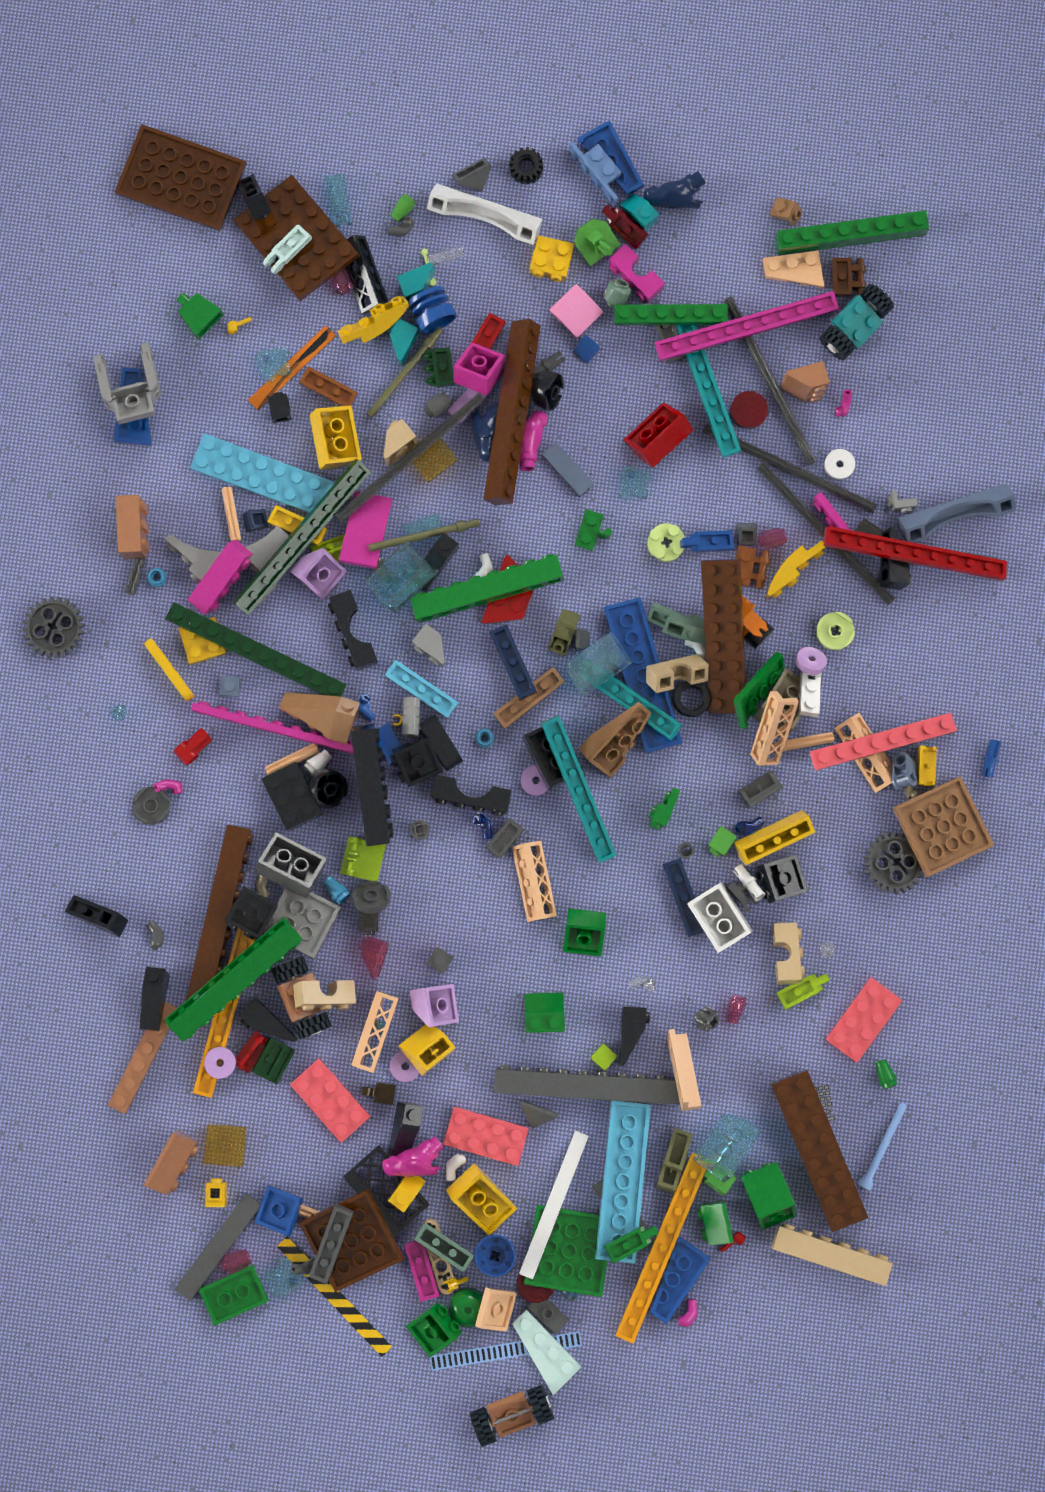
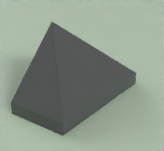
M484 157L452 174V177L459 185L482 191L492 166Z
M521 1100L520 1105L532 1129L558 1117L557 1112Z

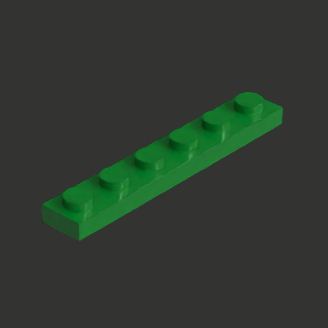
M727 304L614 305V325H716L728 321Z

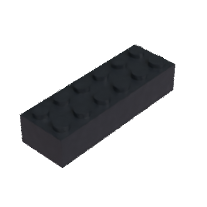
M375 724L352 726L350 733L366 846L389 844L390 839L393 838L394 830L393 823H389L388 820L391 818L390 804H386L389 796L388 787L383 785L386 773L385 766H381L380 761H383L382 747H378V742L381 739L380 730L375 728Z

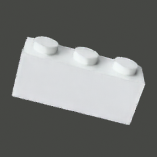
M722 882L687 903L718 953L752 932L751 927Z

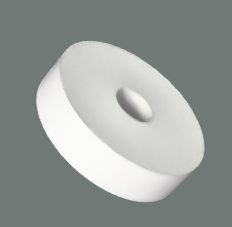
M844 449L831 451L824 462L825 472L835 480L848 478L855 469L853 455ZM841 462L843 467H838L836 463Z

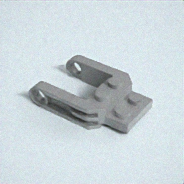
M149 342L140 344L147 381L119 387L115 390H112L104 355L93 356L101 397L106 408L115 412L119 425L156 415L153 404L160 397L161 389Z

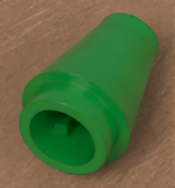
M886 1059L875 1063L879 1085H882L883 1090L898 1084V1078Z

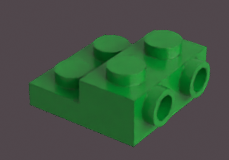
M673 787L671 791L667 790L662 802L664 804L658 803L657 806L652 807L648 817L651 819L649 827L659 831L661 828H666L680 793L679 789Z
M438 1302L427 1308L421 1315L405 1326L429 1357H432L454 1342L462 1333L459 1323L452 1321L448 1316L447 1308Z

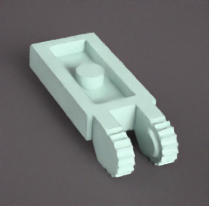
M296 225L272 249V252L264 259L263 264L268 267L278 257L279 260L271 269V272L277 274L283 269L285 264L312 240V236L300 225Z

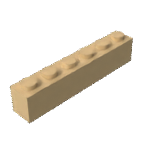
M783 1223V1226L777 1225L771 1245L773 1250L886 1286L893 1265L892 1262L888 1261L889 1257L878 1253L877 1256L870 1255L869 1250L860 1247L857 1251L851 1249V1245L840 1241L839 1244L832 1242V1238L823 1235L820 1238L814 1237L813 1232L802 1229V1232L794 1230L795 1226Z

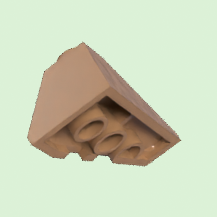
M285 692L279 709L293 718L309 724V728L317 729L323 733L325 738L347 745L351 735V728L355 725L358 717L360 702L339 696Z
M638 702L591 734L578 748L588 761L611 778L626 761L625 755L629 748H633L635 744L633 741L637 734L642 732L652 714L651 711Z

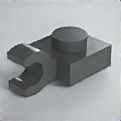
M732 882L726 887L747 912L750 911L747 907L749 901H752L755 905L758 904L753 897H746L744 894L746 890L739 883L735 884Z

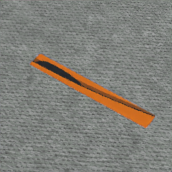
M324 326L261 386L248 401L259 410L268 401L269 396L278 392L336 335L327 326Z

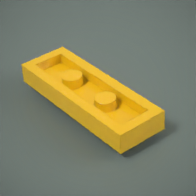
M275 505L267 522L275 527L279 526L282 530L291 534L303 521L304 517ZM324 527L311 543L320 546L327 528Z

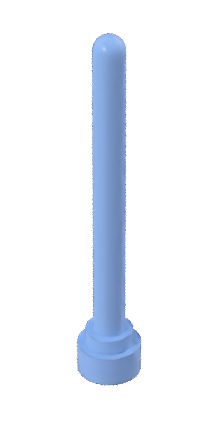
M905 1103L899 1104L866 1174H863L862 1178L860 1177L857 1185L869 1191L872 1190L874 1185V1179L872 1178L907 1106Z

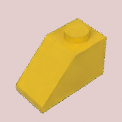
M420 1176L404 1177L387 1202L401 1213H404L426 1181Z

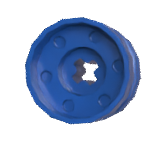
M434 286L421 291L408 302L413 316L418 317L416 321L423 334L432 333L438 326L442 329L457 318L452 304L446 303L448 296L445 294L443 286Z
M490 1235L478 1243L474 1259L482 1273L490 1277H499L507 1274L512 1269L516 1259V1252L513 1244L507 1238L501 1235ZM492 1250L500 1252L498 1261L490 1260L489 1257L492 1255Z

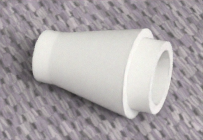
M324 749L321 753L305 761L306 764L303 767L313 776L317 771L322 770L329 760L332 759V756Z

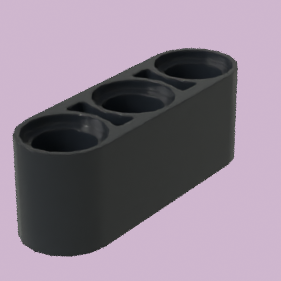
M435 714L419 724L424 735L429 737L435 753L446 771L463 762V759Z

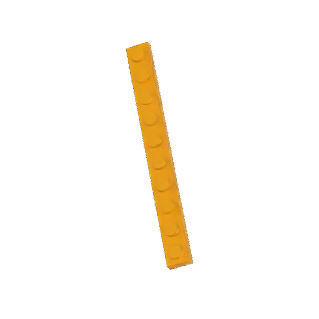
M238 928L228 964L255 942L256 937L252 940L243 935L245 931ZM240 996L235 1000H231L222 1012L216 1013L213 1017L193 1090L194 1094L209 1098L213 1097L218 1078H214L207 1073L204 1065L205 1057L214 1048H226ZM222 1059L217 1061L218 1066H221Z
M691 1152L615 1334L616 1337L634 1344L710 1160Z

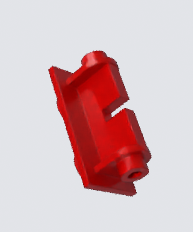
M255 1031L236 1056V1066L249 1073L268 1039Z

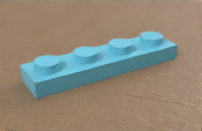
M396 659L385 674L387 678L419 698L447 719L459 703Z

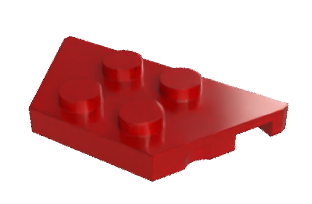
M505 555L500 571L506 570L508 566L517 564L509 555ZM534 590L488 603L481 624L523 620Z

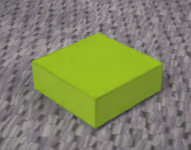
M603 1043L590 1058L605 1071L618 1056Z

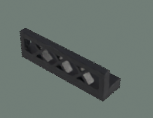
M352 235L347 240L360 256L354 260L358 264L357 272L353 271L352 262L346 267L361 313L366 314L375 305L388 303V299L366 236ZM360 278L364 281L363 290L358 285ZM366 295L369 296L372 303L367 307L364 302Z

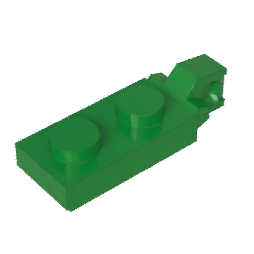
M644 1226L638 1227L605 1244L604 1248L612 1264L648 1246L651 1243L650 1238L658 1234L655 1226L646 1230Z

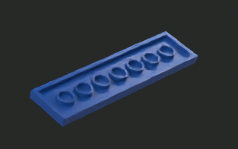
M641 597L604 607L625 685L676 720L668 691L656 693L646 683V666L659 663ZM647 723L640 733L645 754L683 743L680 732L671 741Z

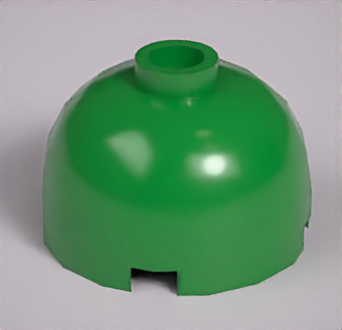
M472 1287L459 1289L449 1302V1313L453 1321H457L462 1327H474L483 1294Z

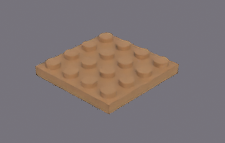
M961 776L892 808L926 878L995 846Z

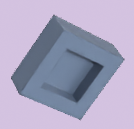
M221 676L219 695L239 697L241 678Z

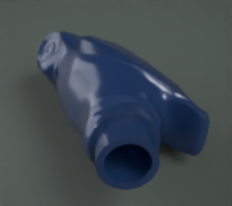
M699 171L692 175L687 174L681 180L670 181L660 187L652 186L647 188L644 192V199L653 206L699 209L703 201L694 199L693 195L706 182Z
M494 402L492 407H488L483 416H480L476 407V410L471 413L474 440L480 458L486 462L490 460L499 402Z

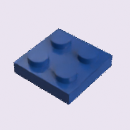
M267 1185L255 1223L285 1236H291L303 1198Z

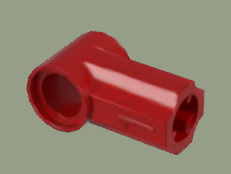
M200 728L191 738L179 744L173 752L188 766L213 739L203 728Z

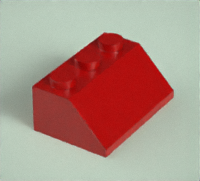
M663 402L628 434L623 441L644 463L653 468L669 452L673 451L682 440L687 438L694 429L684 414Z

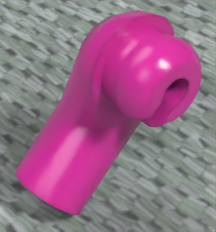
M845 389L843 391L841 407L837 406L835 408V415L837 417H845L848 414L852 401L851 390Z
M165 779L153 784L156 792L165 789H172L173 794L183 792V785L180 781Z
M687 1299V1312L678 1318L680 1326L689 1327L697 1318L696 1299Z

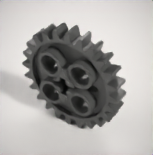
M50 596L49 602L42 598L43 604L35 602L37 608L30 607L32 614H25L29 620L23 621L24 624L28 625L22 629L28 633L24 638L26 640L31 639L27 644L29 646L34 645V652L40 649L39 655L41 656L46 653L47 658H51L53 654L58 659L59 653H61L63 657H66L65 651L73 653L71 647L79 648L76 642H83L79 636L85 634L81 628L86 625L80 623L84 617L78 616L81 611L79 609L74 610L76 605L74 603L69 605L68 599H65L62 603L61 597H58L55 601ZM53 611L54 616L51 619H46V613ZM71 619L70 626L63 627V621ZM52 625H53V626L56 625L58 628H57V630H55V629L52 630V629H51V626H52ZM45 628V634L39 637L37 635L38 630ZM62 636V642L56 645L54 642L55 638Z
M892 831L889 835L883 833L881 837H875L876 842L871 841L869 843L872 848L868 847L865 849L869 855L863 856L864 859L868 860L863 866L868 867V870L864 873L871 875L868 881L873 879L875 881L873 887L880 885V891L886 889L887 894L894 891V894L897 895L900 891L905 893L907 889H913L912 884H919L916 878H923V875L919 873L922 869L906 835L902 838L901 832L895 836ZM890 845L896 848L895 854L891 853ZM905 858L909 859L910 867L905 865ZM879 859L884 862V868L879 867ZM893 872L897 873L899 877L898 881H895L893 879Z

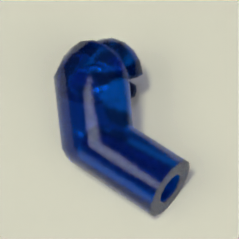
M481 813L475 814L472 817V821L482 829V839H492V822Z
M757 817L752 822L740 821L735 825V830L742 834H753L765 822L761 817Z

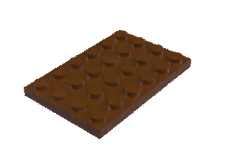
M141 124L115 189V194L221 231L247 163L242 159Z
M293 175L264 195L272 211L267 217L255 220L249 208H247L233 219L234 223L264 259L296 225H300L312 236V240L277 273L299 301H302L360 257L354 247ZM276 257V260L270 266L275 265L279 258Z

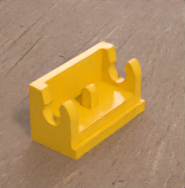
M917 747L916 786L935 787L937 747Z

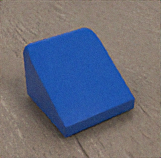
M585 335L573 352L585 363H588L598 353L600 346L588 335Z

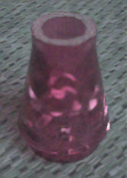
M732 994L731 998H729L727 1022L739 1023L748 1004L746 1003V997Z

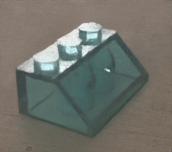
M405 542L369 575L365 581L383 607L396 612L428 583L436 573L428 562Z
M611 631L565 663L570 679L579 693L587 695L632 664V661Z
M724 1113L693 1160L725 1183L733 1176L762 1131L746 1119Z

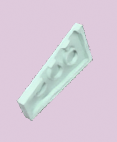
M526 1309L512 1324L551 1393L554 1395L581 1368V1365Z

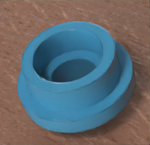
M154 568L149 571L147 579L152 586L161 587L165 584L167 575L162 569ZM156 575L161 576L159 581L154 580Z
M481 729L476 733L475 741L479 747L488 748L494 742V735L489 729ZM483 735L488 736V741L483 742L481 737Z

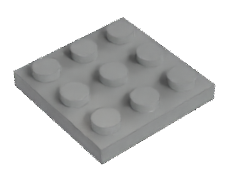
M285 888L277 903L278 907L262 934L266 933L285 917L302 937L300 944L294 950L315 959L341 907L310 892L306 899Z

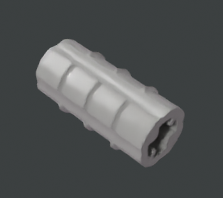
M405 697L402 708L401 736L404 738H418L420 699Z

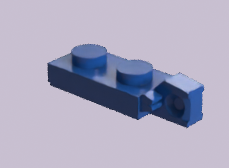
M731 530L695 532L689 535L690 538H682L680 541L681 548H691L692 552L732 551L734 549Z

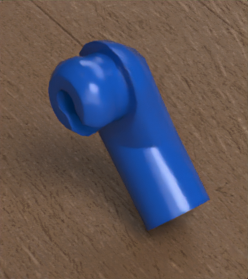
M364 693L357 700L360 702L358 712L371 723L377 715L369 709L370 696Z

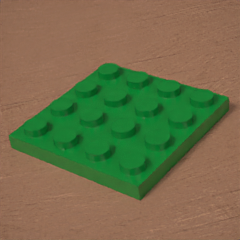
M536 1206L531 1242L545 1206ZM560 1209L533 1279L525 1276L524 1284L602 1297L608 1261L595 1259L600 1215Z

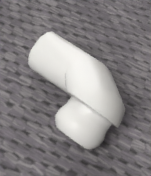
M488 553L479 556L482 567L476 572L475 576L483 577L488 572L493 571Z
M685 640L684 645L694 648L696 654H699L705 660V645Z
M456 1154L446 1163V1181L456 1180V1169L466 1163L464 1155Z

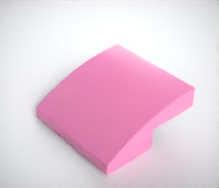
M577 284L549 309L558 322L563 324L574 338L581 335L603 313L599 306Z

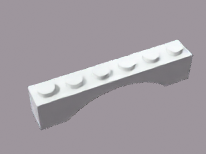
M437 183L430 192L427 205L428 210L442 215L466 216L491 223L503 229L515 239L532 245L538 237L542 223L541 218Z

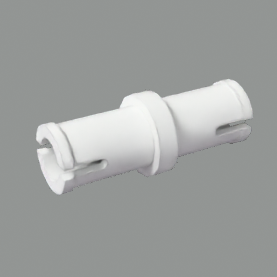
M743 864L738 865L733 870V873L742 882V887L749 891L756 902L766 895L756 883V878L749 874Z

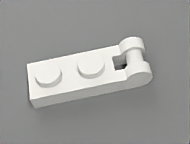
M802 671L800 672L799 715L816 718L819 716L822 673L809 675Z

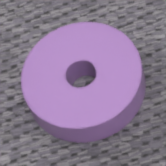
M804 647L799 650L795 663L802 672L809 675H818L824 671L827 658L823 652L816 648Z
M535 765L523 771L520 783L522 789L527 794L541 796L548 791ZM534 777L539 778L540 782L538 784L532 782Z
M214 1048L205 1057V1069L214 1078H226L236 1068V1057L228 1048ZM219 1059L224 1061L223 1066H218L217 1061Z
M402 1051L396 1053L391 1059L390 1071L395 1079L401 1082H409L419 1075L418 1070ZM404 1062L409 1064L408 1070L402 1068Z

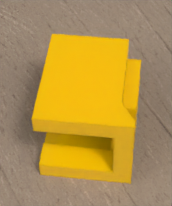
M211 1178L210 1182L206 1183L205 1207H226L227 1182H222V1178ZM211 1188H220V1198H211Z

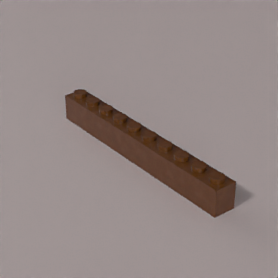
M530 318L512 321L483 497V500L495 506L513 504L541 329V325Z
M227 824L186 1001L223 970V967L220 965L222 959H225L227 954L225 944L226 940H230L232 929L226 925L227 921L224 919L241 892L238 891L239 884L243 883L245 872L242 871L244 864L247 865L249 860L247 850L248 846L252 845L254 839L250 829Z

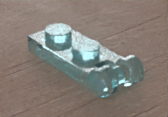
M344 173L326 176L333 224L336 227H339L340 224H353ZM345 213V216L338 217V214Z

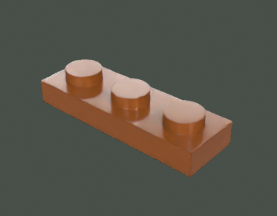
M309 366L299 381L300 385L340 406L352 405L358 396V392Z

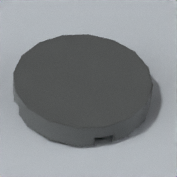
M154 787L142 788L136 793L132 802L133 814L139 821L149 825L159 824L164 821L171 809L170 798L166 792H156Z
M378 881L361 883L352 892L354 907L366 914L382 912L391 901L389 888L386 885H381V882Z

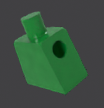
M182 293L177 298V302L183 306L178 312L198 340L224 315L219 307L198 293L192 298Z

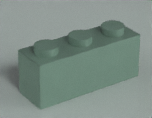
M423 1222L413 1238L463 1273L474 1257L473 1254L425 1222Z

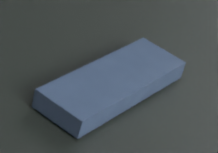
M557 442L542 454L544 459L579 497L594 485L590 478Z

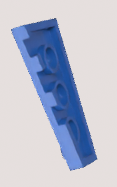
M610 120L577 138L587 151L597 144L601 146L621 171V176L614 181L627 195L644 187Z
M122 367L120 387L144 382L141 369ZM149 418L120 425L116 419L114 442L152 446Z
M680 1235L676 1241L650 1312L665 1324L669 1322L712 1259Z

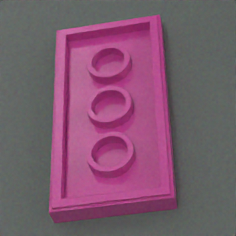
M355 491L353 499H355L356 496H359V494L362 492ZM373 495V497H369L370 500L368 502H364L361 508L358 507L359 510H355L354 514L350 515L339 557V562L377 569L381 549L370 552L368 544L383 541L392 498Z

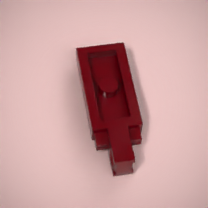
M608 204L601 211L608 217L609 226L634 249H638L649 234L620 208L617 207L615 209Z

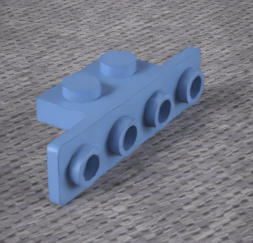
M573 141L570 142L568 151L570 156L574 160H578L581 164L580 168L585 174L590 175L593 185L597 189L600 188L602 190L605 200L615 206L618 203V197L608 185L621 176V171L599 144L583 155Z

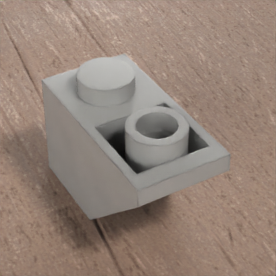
M425 623L412 641L413 649L421 655L423 653L430 657L428 660L434 665L438 666L440 664L444 667L445 657L441 634Z

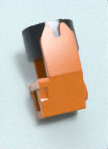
M742 596L744 640L756 650L775 629L764 618L761 619L754 612L756 605Z

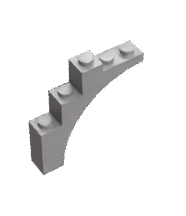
M276 526L267 536L254 544L246 546L253 554L249 559L251 561L249 568L257 574L289 535L279 526ZM172 534L165 538L169 543L167 547L172 552L176 553L178 551L183 555L181 559L190 566L192 563L188 570L192 573L190 577L198 584L222 552L195 548L181 542Z

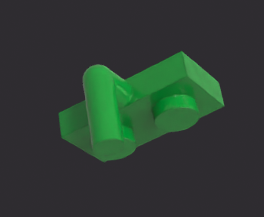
M588 509L585 510L575 542L576 547L593 551L597 537L607 540L611 538V529L600 530L604 514Z

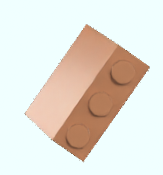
M821 361L786 371L780 385L781 390L803 402L810 401V403L820 401L830 383L824 362Z
M179 1130L173 1132L146 1179L144 1186L165 1195L170 1194V1192L174 1193L180 1183L177 1181L180 1174L184 1175L189 1167V1164H187L189 1158H194L199 1149L197 1147L199 1141Z

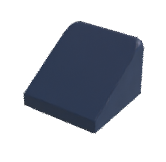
M265 509L248 510L243 514L246 532L269 527Z

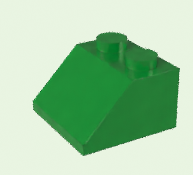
M568 908L563 952L601 957L607 913Z
M563 992L525 994L526 1033L565 1032Z
M717 1200L699 1204L700 1209L697 1210L699 1222L703 1221L704 1229H701L703 1241H707L708 1245L733 1243L725 1202Z

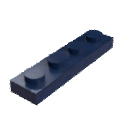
M507 624L490 631L489 633L519 700L536 694V688Z
M681 858L662 864L687 936L691 937L705 932L687 904L695 899Z

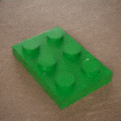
M254 1264L199 1289L214 1326L269 1301Z

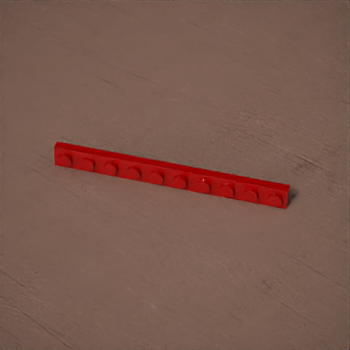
M827 526L824 531L823 546L1000 581L1006 579L1007 561L832 526Z

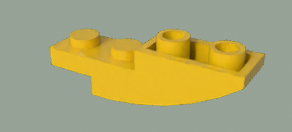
M398 296L391 299L388 303L375 305L373 309L369 310L372 317L362 318L357 323L345 325L337 331L342 343L345 344L359 337L362 343H365L379 336L404 314L409 307L408 301L404 296Z
M820 541L808 551H806L803 545L795 550L775 574L768 588L766 598L773 597L775 599L783 593V588L786 586L790 588L798 582L797 578L800 576L797 569L803 570L809 565V560L812 558L817 560L825 554L823 552L826 548L823 546L824 542Z

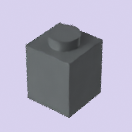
M436 947L427 964L444 974L454 957Z

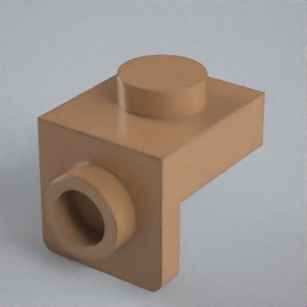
M776 198L770 212L772 218L789 221L792 226H796L802 215V209L796 201Z

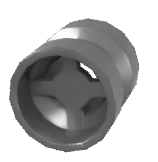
M416 820L411 824L410 832L415 839L424 840L430 834V827L425 821Z

